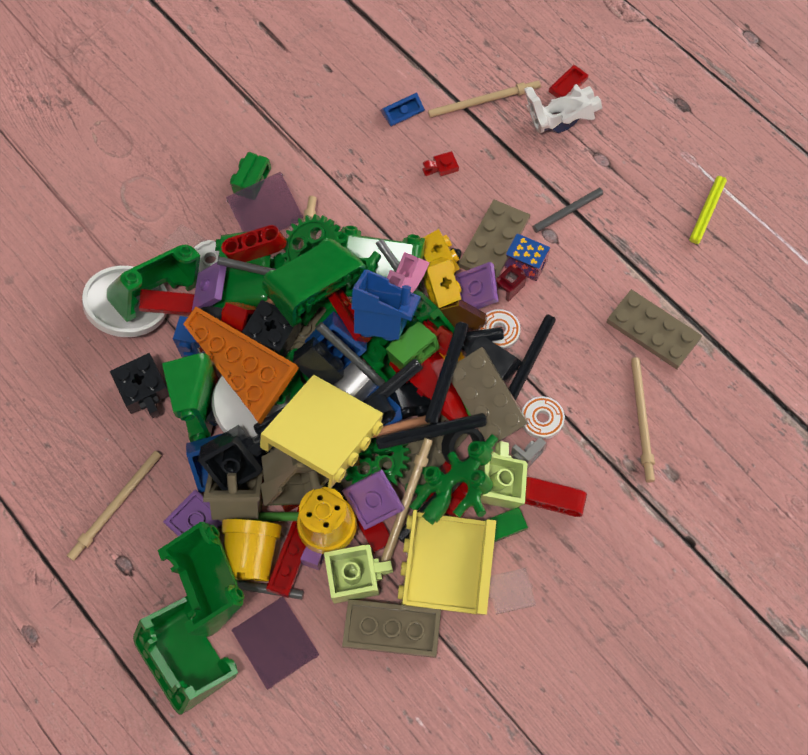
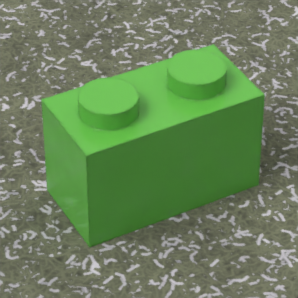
M418 321L414 326L409 327L400 336L399 340L392 341L386 348L390 361L401 370L415 358L422 364L439 349L436 335Z

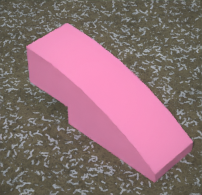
M404 252L396 272L390 270L388 274L389 283L400 288L408 285L413 293L422 280L430 262Z

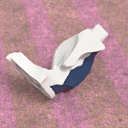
M575 84L566 96L551 99L552 102L546 107L542 106L541 100L532 87L524 89L528 103L526 105L539 133L547 130L555 133L564 132L574 126L580 118L594 120V112L602 109L601 99L598 96H594L590 86L580 89Z

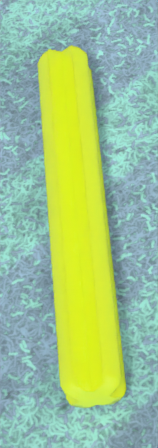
M716 177L689 240L691 243H700L727 182L725 177Z

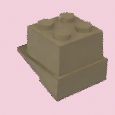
M277 448L270 449V453L262 456L264 483L260 485L264 506L300 505L306 493L313 489L322 488L329 480V478Z
M263 470L258 476L238 487L236 473H228V490L222 491L208 473L203 502H210L212 520L222 522L224 519H258L263 504L260 485L264 483Z

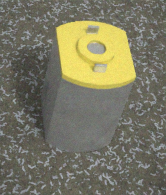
M352 362L344 369L343 378L333 385L360 401H364L377 387Z

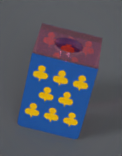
M516 234L506 253V256L509 258L505 263V268L507 269L510 265L514 268L519 267L524 271L525 277L537 282L548 261L550 247L523 235Z

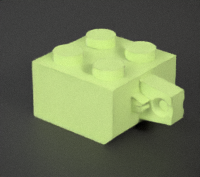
M499 441V443L495 444L494 452L491 453V461L478 468V470L484 471L493 481L492 490L487 494H481V503L515 509L525 504L528 464L526 461L511 458L509 455V443Z
M370 545L324 552L330 595L334 604L346 602L348 599L357 600L378 596L377 581L382 580V575L393 573L391 561L379 563V559H373Z

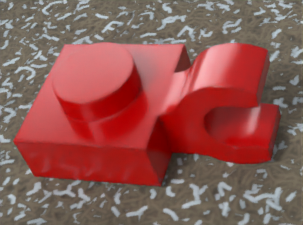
M452 151L433 156V161L427 160L423 162L424 168H422L425 176L438 172L441 177L459 171V165Z
M430 320L424 321L423 325L437 337L439 344L437 351L446 356L453 333L443 325L437 329L436 325Z

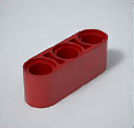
M268 225L226 239L221 249L229 259L248 262L283 250L287 241L276 226Z
M527 477L526 505L573 517L583 516L587 498L586 492Z

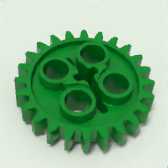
M316 214L313 215V218L306 215L305 221L298 218L299 225L297 226L292 223L293 230H286L289 237L286 238V246L283 249L286 250V253L281 255L282 258L287 259L283 265L311 250L314 246H318L326 238L335 239L342 246L347 244L346 240L341 239L345 233L339 231L341 227L337 224L334 225V220L329 219L327 221V217L323 215L321 218ZM321 230V237L316 239L317 232ZM303 241V247L299 249V243Z
M372 438L369 447L364 452L359 453V458L362 459L359 460L360 465L346 469V474L348 475L345 477V480L347 482L352 481V484L381 470L385 462L391 461V468L383 470L390 483L398 486L397 477L405 478L401 473L402 470L409 471L405 463L411 462V459L405 455L411 453V450L404 448L409 443L378 449L376 438ZM377 453L378 456L375 457V461H372L371 458ZM369 465V472L362 475V467Z

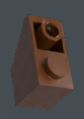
M458 300L439 308L454 328L459 321L468 324V327L472 330L480 329L487 323L486 313L463 300Z

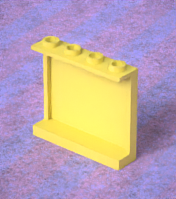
M313 375L261 433L260 448L268 452L274 446L329 478L328 488L331 489L336 482L340 483L346 474V469L349 466H354L358 460L359 453L369 447L371 438L381 432L383 428L381 423L383 413Z
M413 510L412 516L408 515L406 529H410L409 539L405 538L403 552L407 553L406 562L402 561L400 575L404 576V583L399 585L397 599H401V605L487 615L496 520L487 519L486 521L442 516L438 523L435 522L431 525L422 517L424 513Z

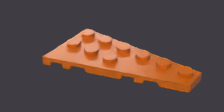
M195 306L183 325L205 353L209 355L215 367L250 410L257 422L262 424L299 367Z

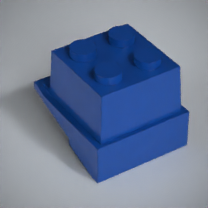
M364 270L352 291L351 309L354 310V333L361 334L364 337L377 336L383 337L385 340H399L407 320H412L421 296L412 293L411 287L408 285L400 288L389 283L388 278L370 270Z

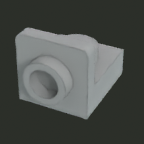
M540 437L536 442L531 441L524 451L515 444L511 451L512 458L526 461L528 464L527 468H529L545 451L547 442Z

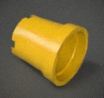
M328 487L313 489L306 493L300 502L297 519L298 534L304 545L320 554L344 549L354 538L357 528L356 516L349 503L343 499L338 491ZM336 506L340 507L338 511L334 509ZM325 523L329 524L327 528L324 527Z
M244 519L222 520V534L225 535L224 552L235 579L260 582L269 581L276 540L280 539L281 525Z

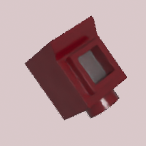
M511 265L496 278L497 290L501 287L506 291V300L508 302L525 286L526 282L524 271L519 267L514 268Z

